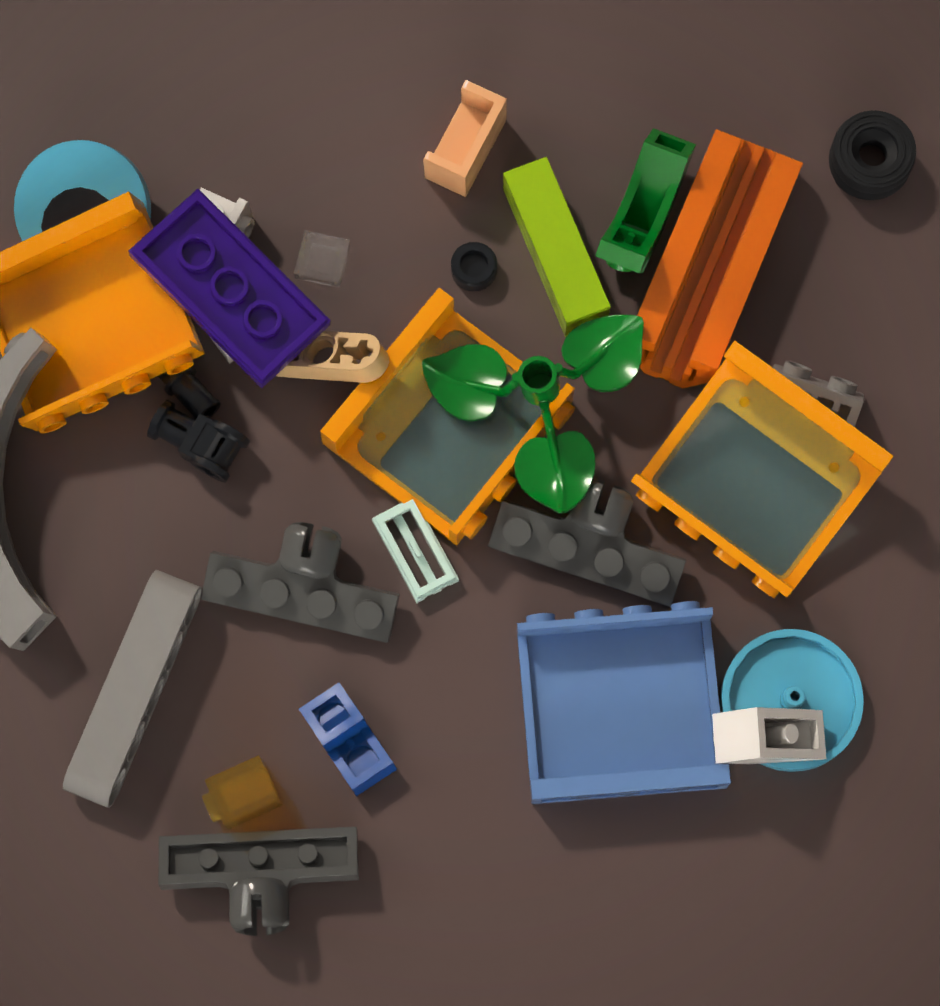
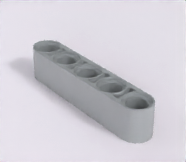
M155 570L152 573L68 766L63 781L64 791L107 808L113 805L200 602L202 587L159 570Z

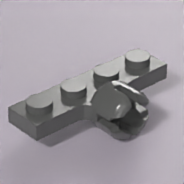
M593 479L584 499L570 511L567 517H556L507 500L502 501L488 547L671 607L686 559L632 542L625 537V527L634 502L632 494L626 489L614 485L604 511L598 509L605 482Z
M305 522L289 525L284 532L279 559L276 563L271 564L217 551L210 553L200 600L385 643L390 641L400 594L347 582L337 577L336 566L342 538L333 529L322 526V530L317 529L312 551H309L314 525Z
M357 827L159 836L158 885L160 889L211 887L228 889L229 922L236 933L257 936V910H262V925L266 927V935L280 933L288 927L290 921L289 891L293 885L311 882L359 880Z

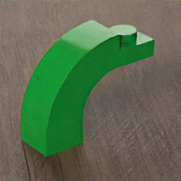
M652 129L643 143L620 207L609 228L601 238L596 257L606 260L607 265L615 270L644 273L672 211L697 144L660 130Z

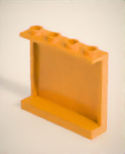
M129 191L0 252V352L2 357L5 355L4 349L9 341L19 333H26L30 328L44 336L57 349L35 377L21 403L25 416L19 418L18 421L23 427L39 431L40 433L55 431L66 425L65 418L80 411L82 414L99 411L109 404V398L122 392L127 395L140 392L151 385L150 379L165 372L168 375H174L186 371L194 365L193 359L205 354L190 316L129 256L128 250L153 229L144 203Z

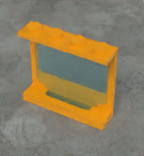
M438 288L387 349L389 364L384 374L372 382L359 383L320 430L323 445L399 503L404 504L413 499L424 520L457 546L464 536L472 539L480 531L488 518L484 511L494 499L501 503L508 496L517 482L513 475L515 474V458L520 448L532 438L545 437L546 430L540 406L529 403L524 398L520 386L506 397L497 396V405L494 413L487 419L480 421L460 420L450 415L439 405L432 395L424 376L422 367L424 359L438 356L454 348L469 344L491 347L500 354L507 367V379L502 388L512 380L513 373L518 372L523 362L455 312L454 298L441 288ZM569 383L565 384L559 391L557 398L549 404L554 427L558 430L564 426L575 410V406L571 404L575 388Z
M734 341L723 355L726 359L642 473H636L631 482L640 488L635 495L649 507L659 512L662 506H665L677 515L678 518L674 525L697 541L702 534L717 546L712 553L727 565L736 570L741 563L756 575L751 582L774 599L779 592L788 597L894 456L737 341Z

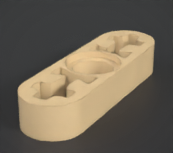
M323 331L298 355L299 358L296 356L276 376L368 383L384 374L389 364V356L379 340L371 334ZM327 347L333 348V353L328 360L319 364L313 363L315 355L320 350Z

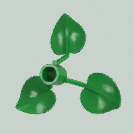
M610 315L582 323L568 334L561 348L564 361L574 370L563 368L560 363L554 365L546 357L533 356L526 359L520 365L518 372L513 373L512 380L503 388L502 386L507 379L506 364L497 351L485 345H464L441 355L426 358L422 361L423 372L427 385L439 405L450 415L464 421L487 419L496 409L497 396L506 397L520 386L524 398L529 403L540 406L547 438H532L520 448L514 464L517 481L522 490L535 501L559 514L567 513L576 507L589 491L595 475L596 462L593 448L582 433L567 431L556 436L549 404L559 394V377L575 380L582 375L586 385L598 392H613L624 388L632 382L640 369L644 322L640 316Z

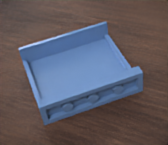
M686 601L672 604L671 611L652 612V608L649 605H636L623 608V615L604 616L601 609H587L575 612L574 619L555 620V614L538 613L526 616V622L517 623L532 804L726 789L731 784L729 763L716 764L712 714L720 713L711 629L712 607L700 608V602Z

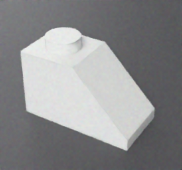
M755 707L712 714L716 764H761L827 759L823 710Z

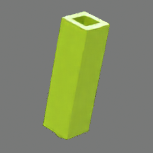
M544 157L504 172V193L564 336H568L573 329L582 323L609 316L611 306L548 158Z

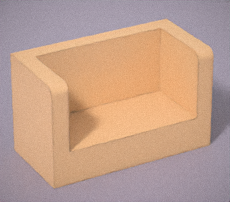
M465 80L461 88V103L434 153L428 151L423 159L425 179L466 197L507 120V98Z

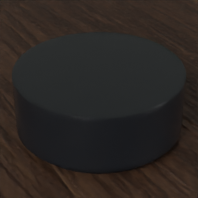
M479 242L465 243L457 248L451 258L453 280L459 287L467 291H481L489 287L497 275V258L492 249Z

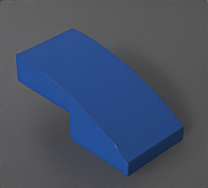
M340 682L299 708V711L356 797L397 770L393 761L373 734Z

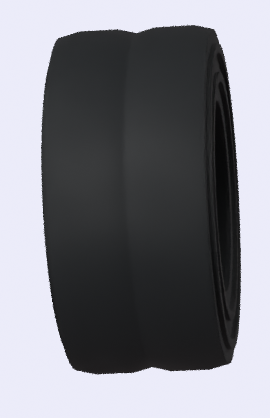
M877 110L860 112L846 120L836 132L829 152V167L835 182L849 195L863 200H879L897 192L907 181L916 160V144L908 126L898 117ZM867 145L877 146L884 152L885 161L878 166L867 165L860 158V149Z

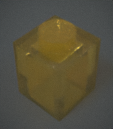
M259 755L205 779L209 789L208 793L202 795L206 809L213 822L221 819L224 826L229 830L283 805L267 767Z

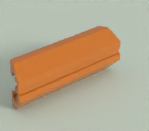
M718 129L715 130L637 316L642 317L644 322L642 362L640 365V369L644 374L657 379L659 377L669 381V384L682 389L706 384L710 381L722 362L723 355L729 345L803 162Z

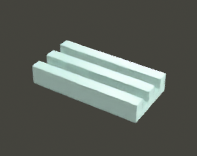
M413 499L404 504L400 503L372 518L374 526L416 604L425 600L426 597L442 591L443 588L459 582V578L432 528L424 520ZM408 511L411 512L444 573V576L436 579L402 514ZM391 520L397 526L427 582V585L421 588L386 525Z

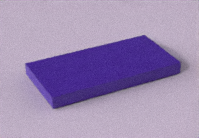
M196 189L128 250L129 256L261 389L331 324V320L199 189Z

